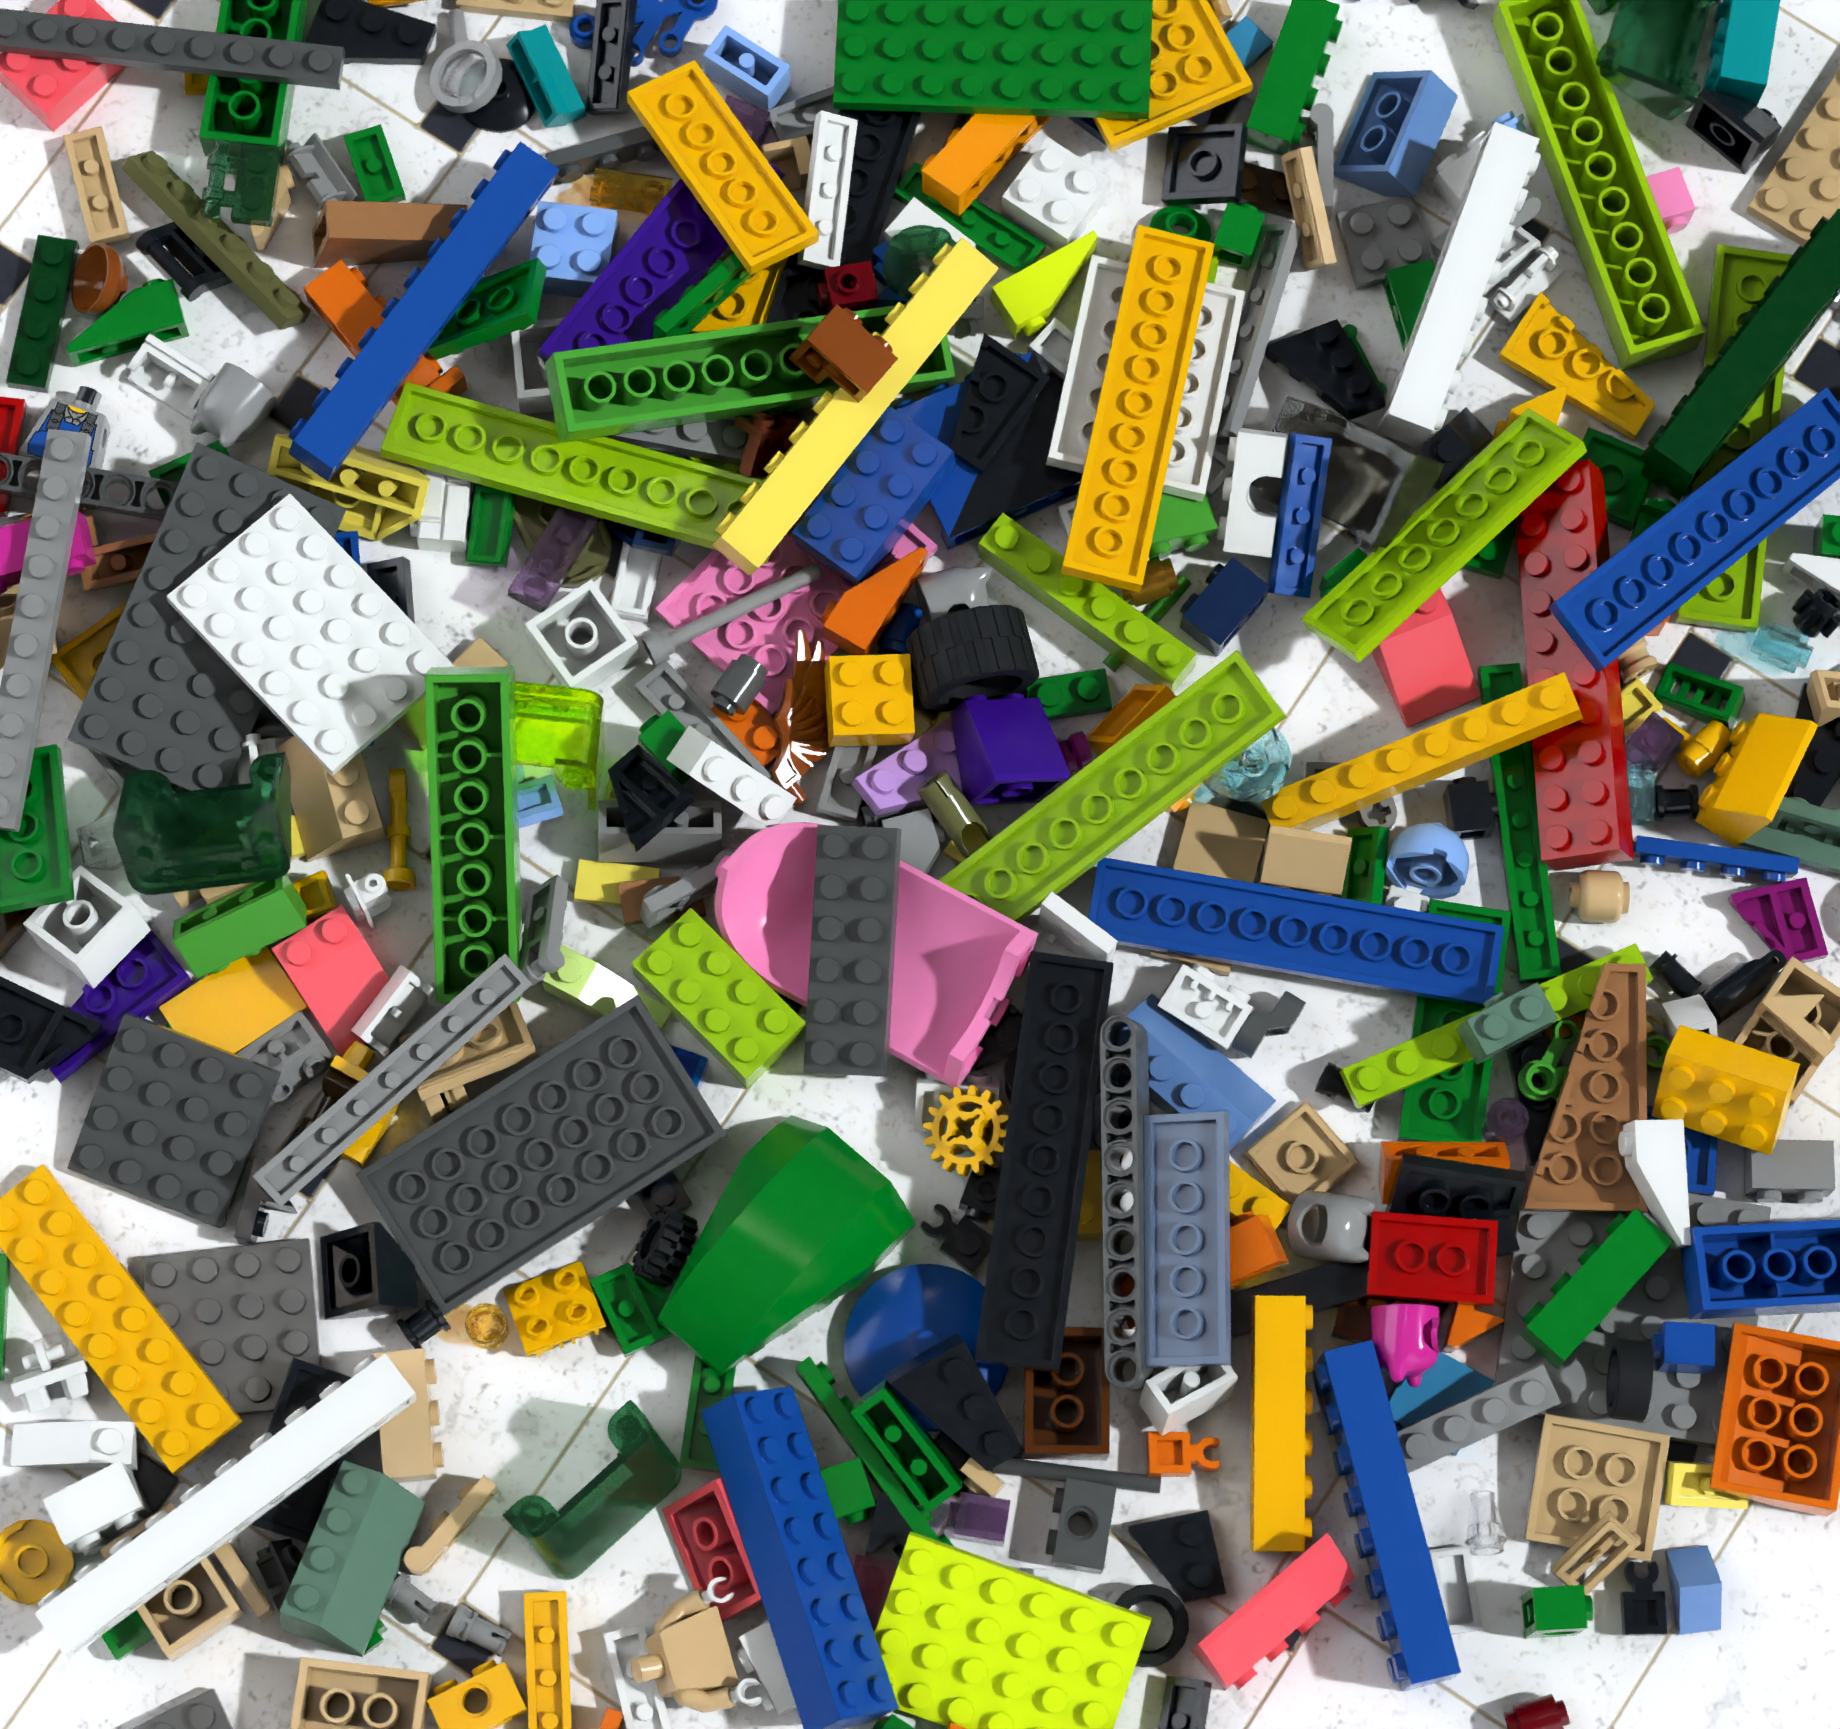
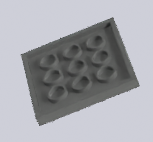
M124 1013L67 1168L215 1227L222 1228L226 1223L281 1072L132 1013Z
M309 1238L142 1257L144 1293L238 1415L274 1412L293 1357L321 1367Z

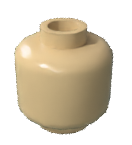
M1585 870L1580 874L1578 883H1570L1569 907L1576 908L1577 915L1583 922L1615 923L1620 919L1621 914L1628 913L1630 902L1629 882H1623L1621 874L1616 871Z

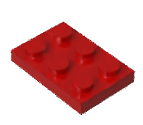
M1372 1211L1366 1297L1493 1306L1498 1221Z

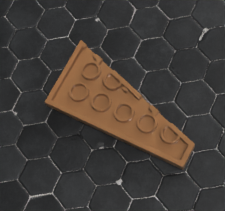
M1604 963L1601 966L1521 1210L1631 1213L1637 1208L1641 1213L1648 1212L1644 1199L1625 1167V1156L1620 1155L1618 1147L1619 1133L1623 1131L1624 1124L1634 1120H1647L1646 964Z

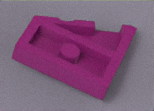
M1806 877L1734 893L1728 897L1729 904L1771 951L1778 950L1784 954L1786 963L1792 956L1802 963L1824 959L1828 956Z

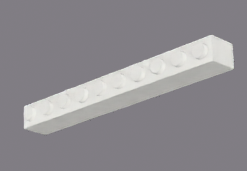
M384 1353L378 1359L372 1355L363 1360L354 1368L355 1376L343 1385L340 1381H336L328 1386L319 1395L321 1401L307 1410L303 1406L294 1411L285 1419L284 1422L287 1425L274 1436L271 1432H267L250 1445L251 1453L239 1462L236 1458H232L215 1471L217 1478L204 1488L201 1484H197L180 1497L182 1504L169 1514L166 1510L158 1512L145 1523L144 1526L147 1530L135 1539H132L131 1536L123 1538L109 1550L112 1556L98 1566L95 1562H92L82 1568L74 1576L76 1582L62 1592L57 1588L42 1598L38 1603L40 1609L34 1615L64 1656L70 1660L416 1402V1393L388 1356Z

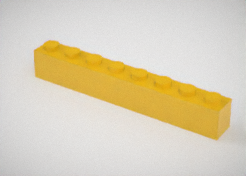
M1565 672L1259 798L1270 825L1310 831L1583 719V716Z

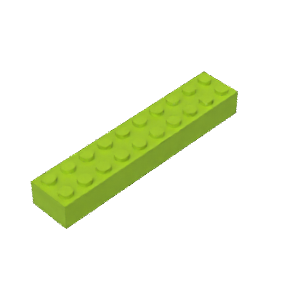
M1504 0L1498 2L1492 20L1493 27L1535 137L1540 138L1538 143L1539 150L1622 371L1696 350L1705 331L1579 0Z

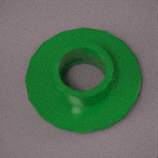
M1169 206L1159 210L1152 217L1149 225L1150 228L1209 242L1211 237L1210 225L1204 216L1194 209L1184 206ZM1180 225L1187 228L1190 232L1179 234L1173 231L1171 227Z

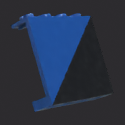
M1033 351L1025 355L1015 353L1043 372ZM972 372L966 375L964 381L953 386L942 384L932 389L927 397L916 402L913 399L902 401L894 406V409L950 448ZM1049 382L982 475L955 458L957 465L929 500L942 526L941 538L947 550L985 535L1002 513L1017 521L1078 494L1082 473L1046 465L1059 402Z

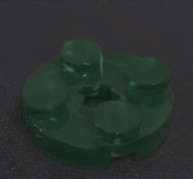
M915 225L895 235L889 243L882 263L883 276L889 289L894 294L897 292L901 297L907 299L906 302H908L913 296L908 289L922 273L918 268L913 269L912 263L917 262L918 257H925L926 260L931 261L946 242L953 246L956 242L952 239L951 234L941 227ZM933 262V266L929 267L928 274H926L928 276L937 266Z

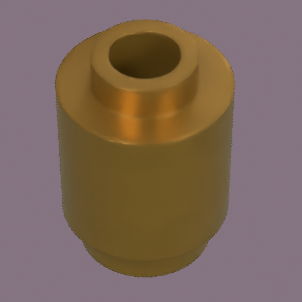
M1158 557L1149 560L1140 593L1121 588L1124 600L1126 602L1133 600L1135 607L1171 596V591L1180 589L1171 559L1168 558L1160 561Z

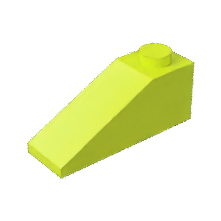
M1094 230L992 286L991 302L1015 339L1024 334L1027 336L1035 335L1046 327L1047 321L1050 320L1090 261L1091 255H1094L1096 252L1098 236Z

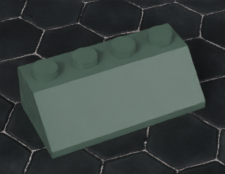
M343 1460L280 1608L279 1616L282 1630L363 1657L419 1522L425 1502L384 1473Z

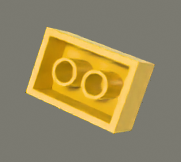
M1680 1025L1666 1052L1651 1116L1662 1120L1683 1119L1684 1127L1771 1156L1784 1126L1800 1064Z

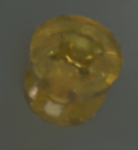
M489 1303L479 1304L472 1308L466 1316V1332L474 1345L481 1349L489 1350L497 1348L504 1343L508 1336L509 1325L505 1314L499 1307Z

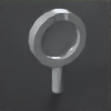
M453 9L448 13L453 45L436 59L430 72L429 87L433 97L448 111L464 114L478 110L494 97L502 82L503 68L499 58L489 47L482 42L468 40L464 12L461 9Z

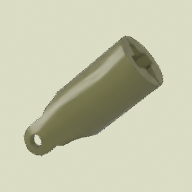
M946 770L936 773L917 789V793L965 858L971 855L964 846L961 837L962 830L967 824L971 822L976 824L988 841L994 838Z

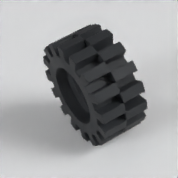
M666 1205L661 1206L660 1210H656L653 1220L649 1219L646 1231H643L640 1236L642 1238L641 1242L636 1246L635 1251L637 1253L633 1256L632 1260L634 1263L632 1266L633 1274L663 1288L671 1286L673 1280H677L679 1277L680 1269H683L687 1256H690L693 1250L691 1246L696 1242L697 1238L695 1236L698 1231L697 1220Z

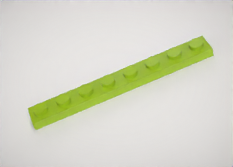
M1632 944L1539 984L1558 1017L1550 1026L1587 1011L1601 966L1604 963L1646 964L1637 944ZM1646 965L1647 985L1650 984L1654 979ZM1486 1008L1341 1069L1339 1073L1356 1109L1473 1060L1457 1028L1467 1018Z

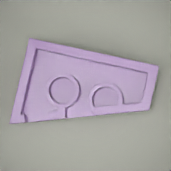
M948 719L854 779L852 786L876 816L922 805L924 801L917 793V789L925 781H928L930 777L942 770H946L962 792L952 724Z

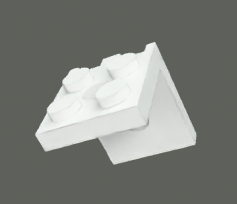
M1051 891L1041 904L1038 924L1033 929V931L1038 933L1033 951L1113 962L1118 941ZM1030 961L1023 977L1014 976L1006 994V997L1012 999L1011 1004L1018 1008L1019 1013L1022 1015Z

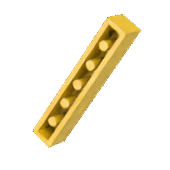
M1251 1296L1250 1549L1253 1551L1305 1552V1542L1312 1541V1518L1305 1517V1500L1312 1499V1474H1305V1457H1312L1313 1438L1312 1432H1305V1415H1312L1313 1393L1312 1389H1305V1372H1312L1313 1349L1312 1347H1306V1330H1312L1313 1306L1306 1305V1296Z

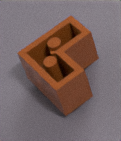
M838 304L818 323L789 357L795 365L818 385L829 376L858 403L898 360L892 353L891 345L885 339L878 335L873 336L862 326V321L857 314L848 308L842 309Z

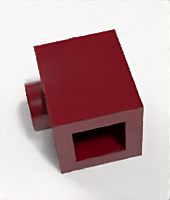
M871 261L824 268L820 283H816V296L819 306L826 307L827 314L837 304L842 309L848 308L852 311L876 308L879 295Z

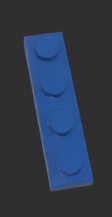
M1289 433L1268 585H1270L1269 593L1310 598L1332 444L1331 438Z
M1639 835L1633 839L1634 857H1639V863L1642 865L1663 867L1664 861L1680 863L1681 870L1690 872H1704L1705 867L1721 869L1720 875L1734 878H1744L1745 872L1761 874V881L1770 883H1783L1786 881V878H1792L1798 874L1799 857Z

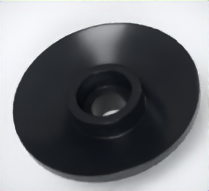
M499 58L503 68L500 86H504L506 90L502 94H495L485 106L465 114L473 124L483 130L504 133L516 130L526 124L534 115L536 107L514 61ZM486 61L475 66L467 74L461 87V98L469 96L481 85L487 71Z

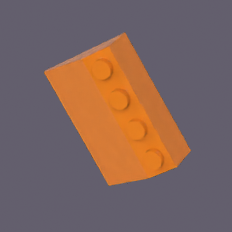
M1737 1322L1733 1323L1709 1489L1787 1510L1825 1517L1837 1511L1840 1490V1341Z

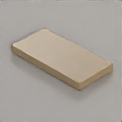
M1193 800L1189 806L1173 869L1254 883L1269 821ZM1154 950L1150 952L1151 956L1192 967L1197 963L1211 972L1229 976L1232 964Z

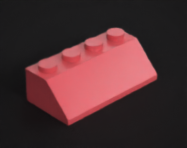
M1326 1533L1200 1641L1192 1650V1653L1224 1691L1232 1684L1238 1690L1241 1689L1258 1674L1253 1669L1255 1664L1264 1657L1271 1663L1289 1647V1644L1284 1639L1298 1629L1303 1635L1322 1619L1317 1614L1321 1607L1328 1601L1333 1607H1336L1353 1592L1348 1584L1356 1576L1333 1539Z

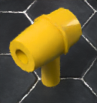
M1666 717L1656 727V731L1682 748L1676 756V761L1679 767L1692 777L1699 778L1706 770L1712 768L1730 744V730L1723 723L1715 720L1709 722L1694 736H1691Z

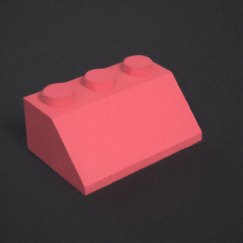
M722 1478L713 1480L662 1509L694 1590L702 1589L706 1591L708 1590L709 1583L714 1578H728L718 1582L715 1585L714 1591L719 1598H724L734 1592L732 1599L724 1603L715 1601L710 1603V1607H718L722 1622L763 1606Z

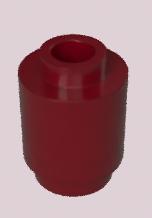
M1552 1694L1514 1704L1513 1710L1504 1712L1508 1729H1564L1563 1726L1570 1725L1563 1700L1555 1702Z

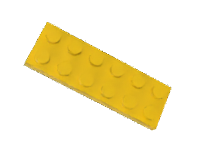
M695 60L627 92L628 104L750 275L819 242V232Z

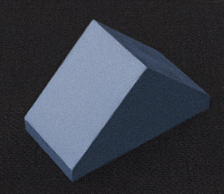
M1708 1545L1665 1550L1678 1635L1721 1630L1722 1582Z

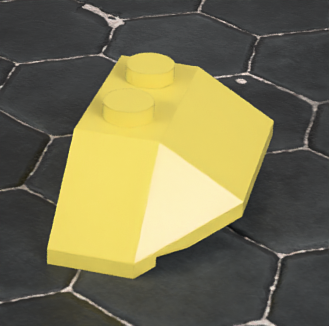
M275 435L267 474L345 508L346 512L338 530L344 532L358 531V536L378 541L421 518L431 479L413 466L381 457L380 452L356 445L328 482L288 454L293 441L288 437L289 435Z

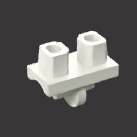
M43 1338L34 1340L36 1353L22 1357V1362L25 1369L37 1365L41 1367L12 1377L13 1383L10 1384L14 1397L20 1395L29 1413H35L51 1406L52 1402L46 1386L61 1381L67 1400L87 1395L89 1393V1385L86 1372L88 1371L89 1363L82 1354L52 1363V1360L66 1356L64 1347L60 1344L47 1349Z

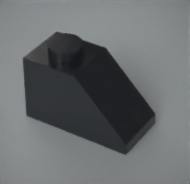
M1465 407L1409 461L1437 489L1493 435Z

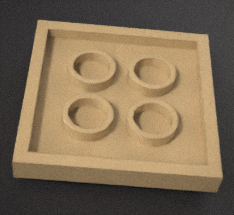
M1544 1414L1524 1539L1572 1547L1608 1511H1611L1616 1516L1618 1522L1625 1523L1632 1534L1635 1532L1641 1537V1544L1628 1557L1651 1561L1670 1435ZM1610 1529L1608 1532H1606L1589 1549V1551H1591L1597 1544H1599L1612 1530ZM1620 1538L1605 1553L1612 1554L1624 1540Z

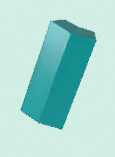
M546 24L533 30L518 31L506 46L545 128L565 126L586 117L584 103Z

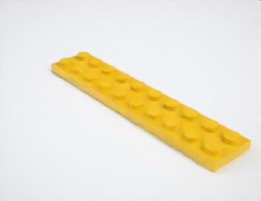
M1142 225L1137 226L1061 574L1139 593L1141 591L1215 243Z

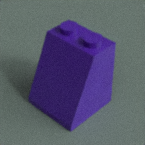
M1021 693L1004 695L1000 699L987 700L986 695H972L964 698L963 702L950 713L962 792L971 806L1039 803L1070 779L1069 769L1039 698H1024V695Z

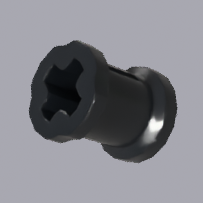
M1690 784L1687 789H1664L1662 785H1655L1653 790V815L1655 821H1662L1664 817H1688L1690 821H1695L1699 813L1697 785Z
M431 1298L425 1300V1306L406 1320L400 1318L396 1321V1324L414 1349L422 1348V1344L441 1330L447 1332L451 1329V1326Z

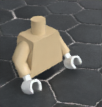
M714 1578L709 1583L708 1590L698 1589L672 1602L655 1622V1634L645 1639L648 1654L631 1660V1671L637 1683L655 1679L661 1697H673L679 1705L702 1713L735 1707L736 1703L740 1701L750 1707H755L762 1702L761 1697L745 1698L746 1688L751 1685H760V1683L753 1678H746L739 1683L718 1607H710V1603L713 1601L724 1603L732 1599L734 1592L724 1598H719L714 1591L715 1585L718 1582L728 1578Z

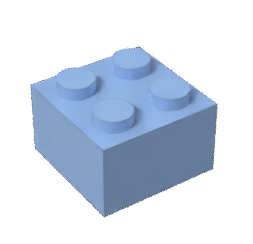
M538 201L529 261L539 258L547 268L542 290L543 294L581 298L615 257L619 233L617 210Z

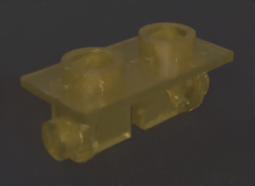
M595 167L589 201H592L593 206L651 214L672 189L673 178Z

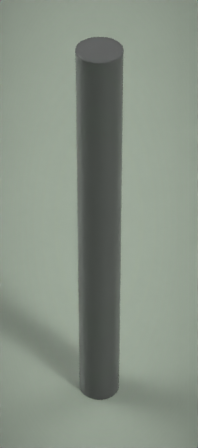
M1015 1458L1008 1459L992 1470V1473L1063 1482L1067 1478L1117 1486L1119 1489L1160 1493L1161 1477H1148L1143 1474Z

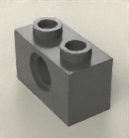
M1067 1478L1064 1488L1056 1487L1052 1512L1060 1514L1057 1530L1049 1529L1045 1554L1053 1555L1051 1566L1102 1574L1117 1486ZM1075 1515L1087 1517L1091 1522V1532L1085 1536L1074 1535L1069 1530L1068 1520Z

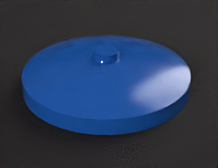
M916 1264L899 1268L873 1283L855 1304L848 1319L844 1337L846 1370L859 1398L886 1379L884 1374L956 1333L965 1342L975 1361L985 1286L960 1270L938 1264ZM976 1362L994 1397H996L1004 1383L1009 1366ZM896 1389L928 1432L942 1431Z

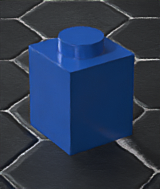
M1665 1321L1657 1330V1334H1652L1651 1345L1653 1359H1657V1371L1708 1374L1714 1368L1715 1324Z

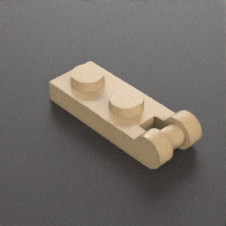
M483 1475L478 1482L472 1478L457 1495V1499L461 1502L450 1514L443 1511L429 1528L432 1535L422 1547H411L407 1550L404 1562L412 1574L423 1576L433 1569L499 1492L497 1485Z

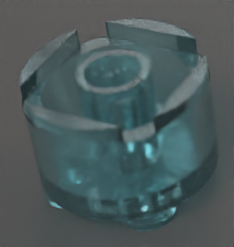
M1275 727L1203 781L1204 785L1214 796L1227 800L1259 802L1269 799L1282 788L1285 783L1283 780L1286 772L1290 770L1291 752L1287 740Z

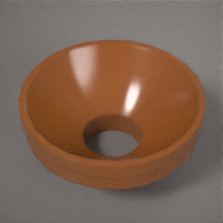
M95 242L89 245L81 254L74 270L71 286L72 302L78 312L91 315L101 314L112 305L117 304L121 296L126 292L128 277L125 274V267L114 248Z

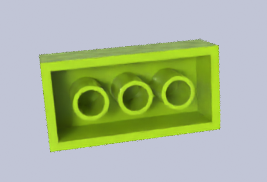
M692 908L685 912L631 963L633 975L663 1005L670 1009L671 1013L746 1089L806 1034V1022Z

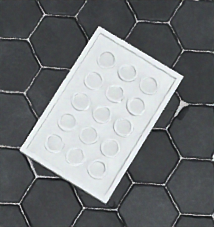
M1091 255L1046 465L1083 473L1129 263ZM1209 282L1206 283L1163 493L1200 502L1204 499L1245 291Z
M290 493L166 596L167 602L332 776L425 697V674L431 667H455Z

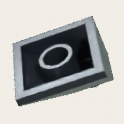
M1703 89L1699 93L1685 125L1744 174L1775 143L1782 128L1770 111L1764 108L1760 109L1750 101Z
M370 1222L320 1237L325 1319L334 1320L391 1315L418 1307L415 1265L380 1222Z

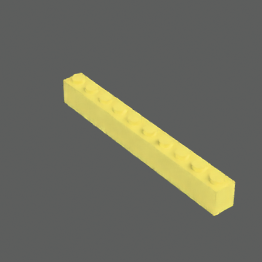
M963 237L953 246H950L947 242L931 260L937 265L929 276L924 272L918 276L908 289L913 296L905 306L899 301L884 319L889 326L881 335L876 331L872 334L873 336L878 335L885 339L891 345L892 353L898 360L859 403L840 386L833 395L827 390L813 406L812 410L817 415L808 425L805 421H802L789 436L788 440L793 445L785 455L778 451L764 467V470L769 475L760 485L753 481L739 498L744 503L740 511L736 515L729 511L715 528V531L720 535L712 546L747 575L750 576L759 569L999 269Z

